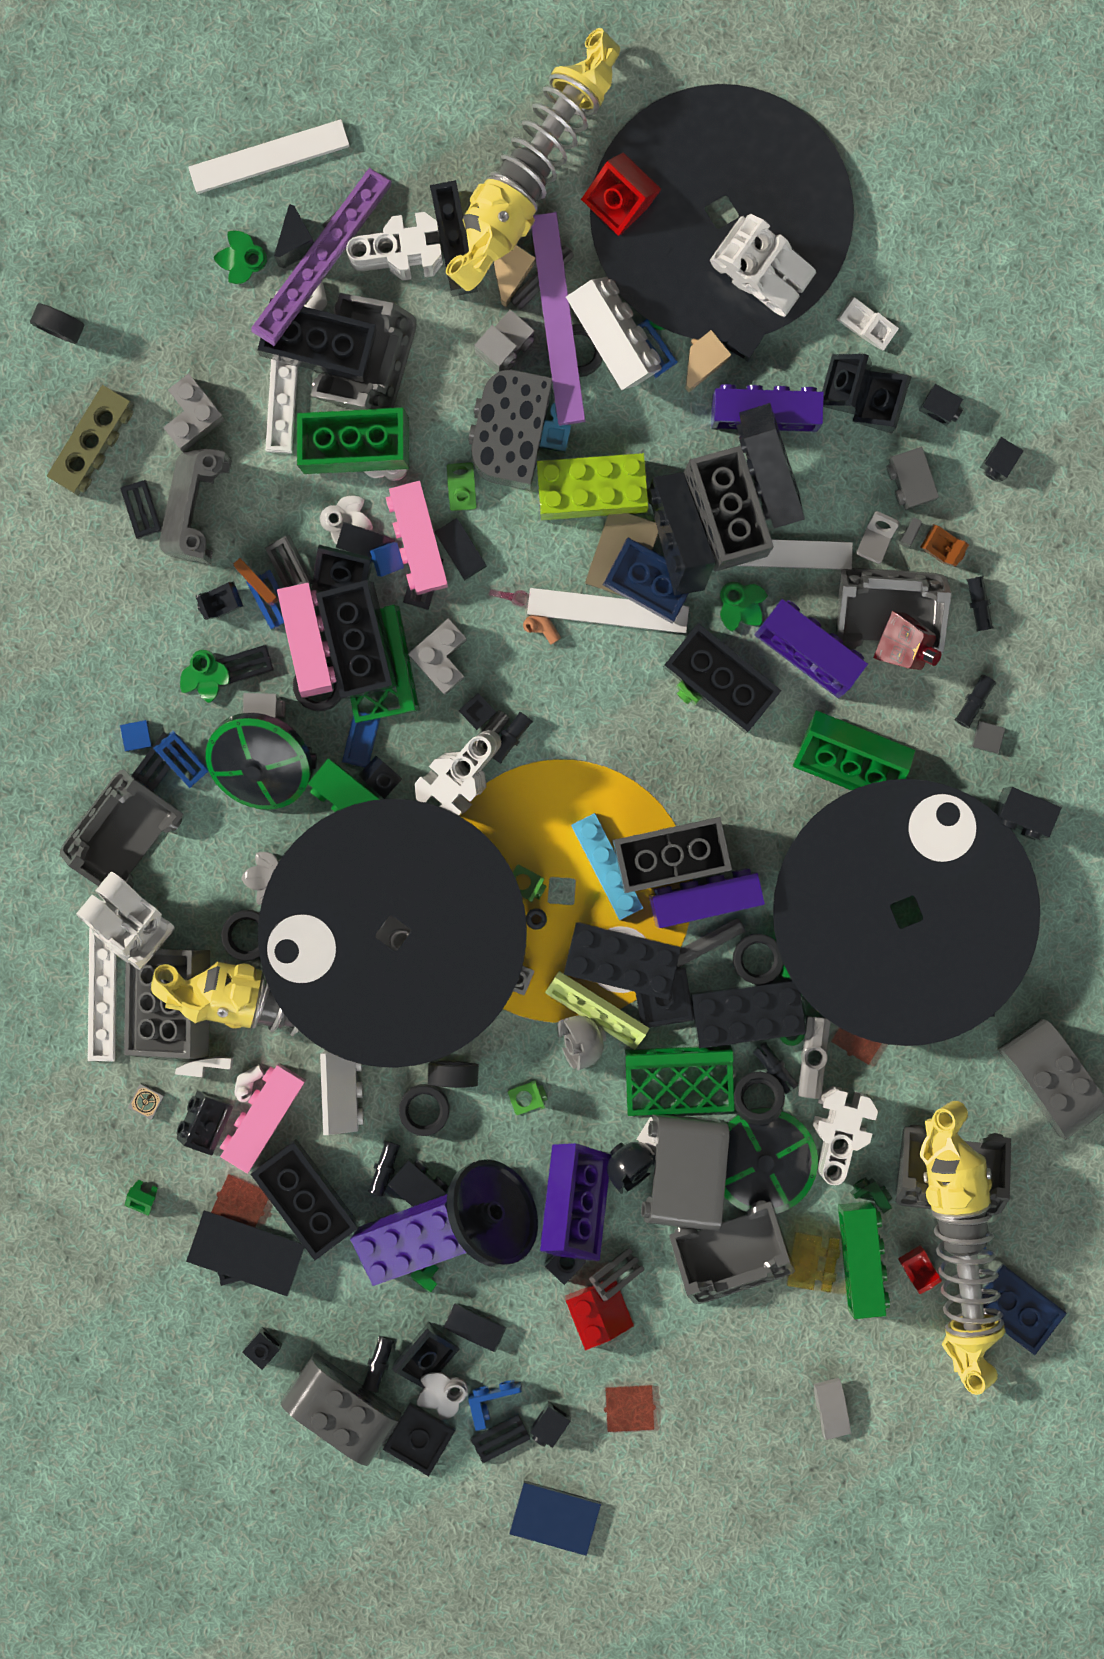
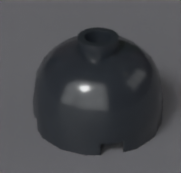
M630 1142L626 1145L619 1143L610 1152L612 1157L608 1161L607 1173L612 1184L620 1194H623L624 1188L628 1192L651 1174L648 1173V1170L652 1164L655 1166L656 1153L647 1144L642 1142Z

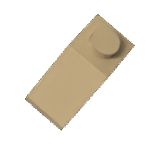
M517 245L513 251L494 261L501 304L507 307L511 298L535 265V257Z
M712 330L699 340H691L693 345L689 350L685 386L688 393L725 364L731 357L730 352Z

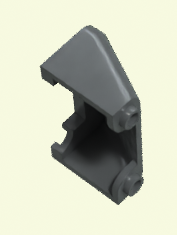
M340 293L338 301L334 306V314L376 325L377 331L364 383L321 373L312 383L311 396L318 400L353 410L394 408L416 331V319L414 315L395 303Z
M203 449L186 451L178 456L160 536V548L166 555L193 562L211 564L213 551L206 548L205 536L200 531L192 529L191 524L200 481L214 484V480L218 475L223 473L229 474L232 460L225 452Z
M867 568L842 569L839 581L836 635L849 650L856 649L857 646L862 645L863 640L880 641L892 611L903 612L936 635V639L932 647L944 653L951 600V590L947 577L942 574Z
M122 769L115 774L66 839L60 849V856L70 868L98 887L109 873L113 872L133 888L134 883L132 882L133 876L131 874L133 869L162 831L164 833L173 832L180 826L184 814L132 774Z
M653 1114V1119L648 1125V1135L652 1137L653 1142L657 1145L652 1196L643 1201L641 1206V1216L644 1218V1222L718 1231L721 1227L729 1146L728 1124L714 1118Z
M921 1125L905 1126L902 1131L896 1203L907 1207L931 1209V1205L926 1197L929 1185L924 1182V1172H927V1168L920 1156L927 1132ZM992 1133L982 1139L981 1143L965 1141L973 1150L985 1157L986 1166L991 1169L992 1187L989 1191L991 1206L986 1212L991 1215L1000 1214L1010 1200L1011 1138L1004 1137L1002 1134Z
M758 1201L753 1203L751 1209L747 1211L748 1215L721 1223L718 1231H697V1229L679 1227L674 1230L675 1233L669 1235L686 1294L693 1304L710 1302L787 1277L795 1272L772 1202Z

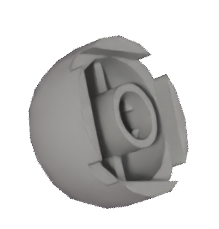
M581 1015L568 1017L558 1022V1036L564 1035L566 1048L562 1049L570 1066L573 1069L581 1070L595 1064L600 1059L604 1049L603 1042L606 1041L604 1029L601 1026L598 1027L592 1019Z

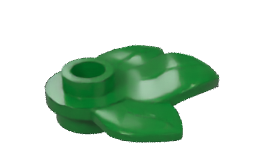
M235 230L228 231L227 237L230 247L221 250L213 258L221 268L230 271L228 275L229 283L242 284L249 280L253 272H259L266 266L267 255L261 247L253 244L248 234ZM252 255L259 257L258 262L255 264L249 262V258Z
M735 581L725 584L720 592V598L723 603L720 617L724 626L733 632L738 627L740 621L751 626L761 625L762 612L759 603L768 597L765 590L756 584L743 586ZM731 590L737 591L738 598L736 600L729 598L728 594Z
M208 650L196 651L191 657L190 665L181 673V692L188 693L197 689L200 696L207 703H211L218 695L219 685L229 684V671L224 664L216 661L212 652ZM204 658L207 660V666L205 668H203L201 665V662Z

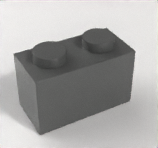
M923 447L892 456L889 459L890 464L886 465L890 479H895L898 487V490H895L896 499L900 506L904 505L905 510L936 501L939 498Z

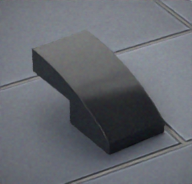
M457 518L434 531L464 581L487 567Z
M343 522L336 549L372 558L371 550L395 542V539Z
M454 1303L443 1328L483 1348L496 1352L507 1327L484 1315H479L458 1303Z

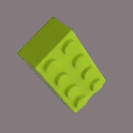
M644 453L537 461L541 521L608 516L609 514L647 513L648 497Z

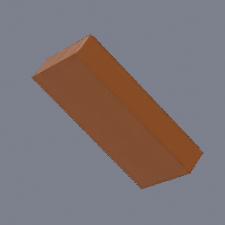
M241 558L233 563L237 571L269 606H272L279 600Z

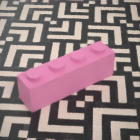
M420 481L390 488V496L386 497L389 512H395L397 522L393 523L396 538L402 537L404 548H400L403 564L409 563L411 570L410 574H406L410 590L416 589L417 595L429 591L447 588L448 583Z
M309 583L277 589L301 698L332 692L331 683L336 682L333 666H327L326 657H330V651L327 641L322 642L320 632L324 631L321 615L316 616L314 607L318 606L316 590L311 591Z
M278 1064L275 1068L270 1066L262 1079L266 1084L261 1091L256 1089L248 1101L252 1105L248 1113L242 1112L236 1120L234 1126L238 1129L233 1137L228 1134L220 1146V1149L224 1150L220 1157L247 1174L252 1169L306 1082L304 1078L281 1064Z

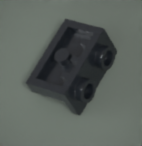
M197 1090L195 1096L189 1100L188 1112L184 1121H181L177 1128L176 1139L185 1147L212 1156L233 1106L209 1097Z

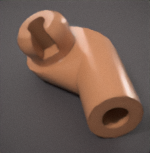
M531 615L523 622V628L526 632L543 633L550 645L561 639V636L548 617Z

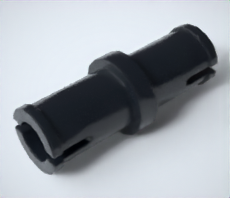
M984 576L966 579L972 602L969 603L970 609L973 608L977 632L994 628L989 610L991 601L987 599L983 580Z
M986 675L980 676L972 693L967 694L965 697L966 703L954 719L958 724L965 728L971 727L970 725L979 710L984 709L986 706L985 700L994 685H996V681Z
M519 712L507 730L503 729L500 733L502 734L500 738L501 746L492 758L501 764L514 745L518 746L520 737L533 721L522 712Z
M539 908L531 909L526 915L527 925L534 930L543 928L547 922L546 913ZM535 914L540 915L542 918L541 922L537 924L531 920V917Z
M764 1042L760 1046L766 1055H763L758 1047L753 1051V1054L756 1055L767 1069L765 1073H770L776 1077L783 1086L784 1094H788L791 1090L785 1081H788L793 1089L799 1084L784 1067L786 1063L783 1060H779L767 1045L768 1043Z
M384 1140L379 1161L374 1165L376 1170L368 1192L378 1196H385L390 1175L394 1174L395 1171L393 1166L401 1145Z
M378 1336L373 1356L369 1358L367 1363L370 1366L362 1385L363 1389L375 1393L379 1392L384 1371L388 1370L389 1367L387 1362L395 1342L393 1339Z

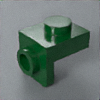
M865 1177L853 1185L854 1189L850 1193L855 1199L869 1192L883 1214L892 1209L889 1203L892 1200L890 1193L884 1185L879 1187L873 1178L868 1180Z

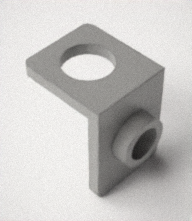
M876 511L864 532L856 552L857 555L881 564L889 542L900 522ZM884 521L888 523L891 528L883 529L879 527L876 522Z

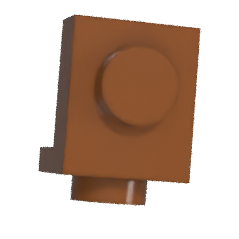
M933 524L920 548L941 563L956 567L963 560L969 544L966 541L955 538L940 526Z

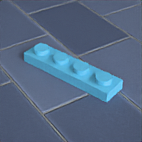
M594 813L572 824L571 826L618 919L621 920L643 909L635 891L624 893L616 854L596 814Z

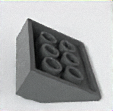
M158 949L141 971L130 962H126L124 1055L184 1059L209 1057V1020L194 1023L180 1011L165 1008L166 1003L153 994L151 984L155 969L163 964H169L176 968L184 980H189L210 968V950ZM160 980L163 983H170L167 980Z

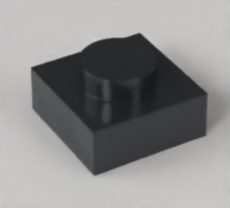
M479 693L459 710L476 730L496 713Z

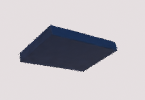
M629 537L625 540L602 584L670 623L675 621L689 594L674 596L665 558Z
M1001 1264L996 1271L999 1275L998 1278L993 1282L987 1283L983 1288L996 1290L1001 1296L994 1302L983 1304V1308L1001 1311L1003 1313L1001 1319L1004 1322L1005 1333L1033 1355H1036L1067 1313L1005 1265ZM982 1294V1299L990 1298L995 1295Z
M524 1481L509 1534L587 1556L601 1502Z

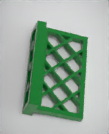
M390 605L380 608L399 687H396L397 692L392 688L387 689L378 702L369 695L360 696L358 700L357 697L350 699L355 723L420 711L400 606ZM389 692L398 697L400 708L389 710L382 705ZM364 697L376 705L370 715L359 716V705ZM379 708L384 710V712L376 713Z
M731 1045L706 1048L695 1046L625 1050L628 1116L734 1111L733 1050ZM716 1065H727V1075L720 1082L709 1073ZM696 1066L703 1073L692 1083L683 1073L689 1067ZM648 1068H656V1069L652 1072V1071H651L650 1069H648ZM662 1068H670L676 1073L667 1084L656 1076ZM631 1069H643L649 1076L639 1086L632 1079ZM706 1076L716 1084L707 1096L696 1087ZM679 1077L690 1086L681 1096L677 1095L670 1088ZM653 1078L663 1087L654 1098L643 1089ZM726 1081L728 1083V1089L723 1086L726 1083ZM632 1085L637 1088L633 1093ZM720 1088L728 1095V1104L716 1105L710 1099ZM693 1089L704 1098L697 1106H690L684 1101ZM666 1091L677 1099L671 1107H663L657 1102ZM639 1092L650 1100L644 1108L633 1109L632 1100ZM655 1104L658 1108H651V1106Z

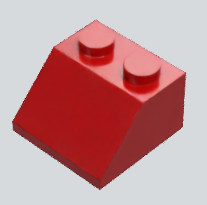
M621 153L606 162L581 200L620 236L648 209L661 191V188L630 158Z
M615 1280L604 1289L605 1292L617 1284V1281ZM593 1285L565 1295V1301L585 1351L611 1341L634 1327L620 1290L605 1301H603Z

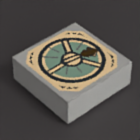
M141 1083L128 1108L152 1120L165 1095Z

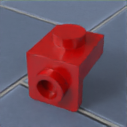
M921 1245L898 1258L909 1280L919 1294L931 1290L942 1282Z

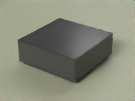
M913 517L909 521L899 542L900 545L906 548L912 545L922 525L921 520Z
M978 721L972 748L999 754L1005 728Z

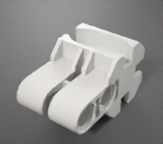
M419 212L415 213L417 227L404 228L402 215L392 216L383 228L384 233L356 236L349 240L346 250L351 266L357 271L390 268V272L403 281L411 279L410 266L422 264L424 276H434L443 265L440 244L427 246V243L440 242L437 221L427 213ZM384 248H392V251L389 253L381 252ZM357 252H366L365 255L361 257L355 256Z
M752 214L747 215L746 218L742 216L716 250L710 262L721 274L727 273L733 278L732 283L749 294H753L776 314L785 317L800 297L797 292L802 293L816 274V270L792 250L786 238L781 234H773L768 229L770 225L763 219ZM756 237L761 239L760 250L754 244ZM741 258L744 259L747 264L745 272L740 269Z
M491 730L484 731L473 737L461 752L445 753L436 758L429 766L432 770L426 776H421L415 783L416 799L426 803L430 797L436 798L442 803L441 808L461 816L472 805L470 803L472 799L478 794L480 795L486 788L485 772L482 769L501 746L500 736ZM481 740L487 744L488 750L482 747ZM464 761L470 764L471 770L465 767Z
M110 872L95 890L105 902L103 903L100 899L91 895L76 915L93 930V934L98 939L107 944L106 946L125 962H130L141 971L175 930V927L169 921L162 918V914L139 896L122 878Z
M836 1086L823 1091L821 1099L818 1100V1103L823 1104V1108L830 1109L828 1119L814 1116L812 1124L819 1137L823 1140L817 1170L830 1185H839L845 1181L853 1150L858 1151L871 1142L872 1133L866 1132V1128L860 1127L862 1118L876 1120L878 1110L867 1095L855 1091L852 1104L845 1103L848 1092L842 1091V1088ZM837 1139L844 1140L843 1146L840 1149H833V1144ZM837 1165V1171L833 1175L826 1174L830 1166Z

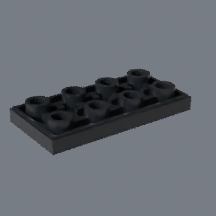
M204 1210L186 1262L288 1297L305 1247L297 1241Z

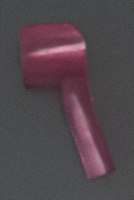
M490 589L489 596L510 600L517 607L525 605L518 603L515 599L517 594L527 595L523 590L510 593Z

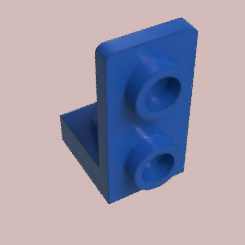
M508 1380L499 1383L498 1388L489 1390L488 1386L474 1389L473 1394H469L468 1400L476 1431L486 1429V1420H490L487 1403L482 1404V1402L521 1393V1382L515 1383L514 1380Z

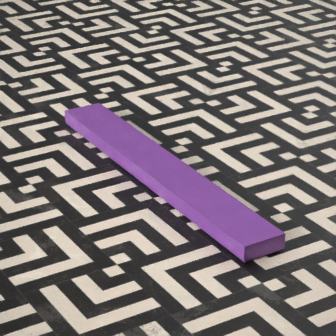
M371 168L366 171L251 328L252 333L275 346L346 249L349 240L354 238L387 193L392 181Z
M557 212L534 215L535 222L532 225V234L558 424L562 426L586 422L570 304L566 298L568 290Z

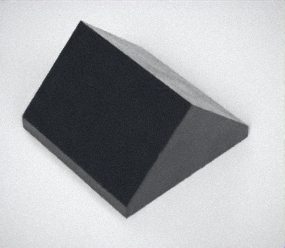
M291 204L288 206L274 254L275 260L281 268H286L302 259L314 243L298 211Z
M832 354L822 390L824 392L823 407L859 415L872 368L869 355Z
M871 371L859 415H854L852 422L892 434L897 428L911 376Z
M319 545L312 589L327 591L365 580L369 581L373 559L368 556Z
M428 1322L397 1358L392 1370L424 1389L425 1386L421 1381V1377L430 1372H441L460 1348Z

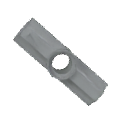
M807 1016L806 1034L801 1053L802 1063L798 1096L821 1099L830 1021L826 1018ZM813 1050L819 1051L821 1054L820 1061L816 1064H809L807 1060L808 1054Z

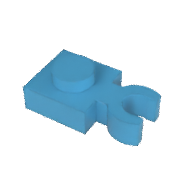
M553 403L550 410L553 421L545 420L539 448L566 453L571 425L559 426L556 403Z

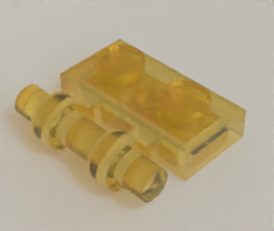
M795 1232L791 1253L795 1272L787 1277L786 1285L814 1290L815 1280L822 1281L821 1291L831 1292L833 1282H836L837 1277L835 1267L841 1250H839L840 1239L830 1237L828 1247H821L822 1236ZM819 1256L826 1257L824 1271L817 1270Z

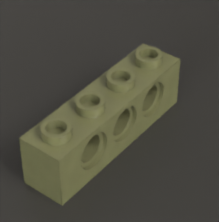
M102 385L48 472L47 477L77 496L80 492H86L92 482V479L89 478L94 469L99 470L106 459V456L103 455L108 446L113 447L120 436V433L117 431L122 423L127 424L134 412L132 410L133 404ZM105 413H111L113 415L112 422L106 426L101 425V416ZM90 436H98L99 443L95 448H87L86 441ZM78 458L84 459V468L80 471H74L72 468L73 462Z

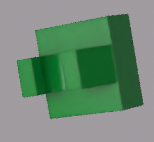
M137 1180L133 1187L130 1188L124 1206L149 1216L154 1206L158 1188L152 1186L150 1192L144 1193L141 1191L143 1181Z
M434 1264L425 1267L422 1271L411 1272L408 1277L427 1292H432L437 1283L431 1278L439 1268Z

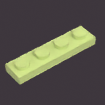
M560 971L545 992L577 1014L592 1019L598 1027L601 1026L604 1031L634 1050L650 1029Z

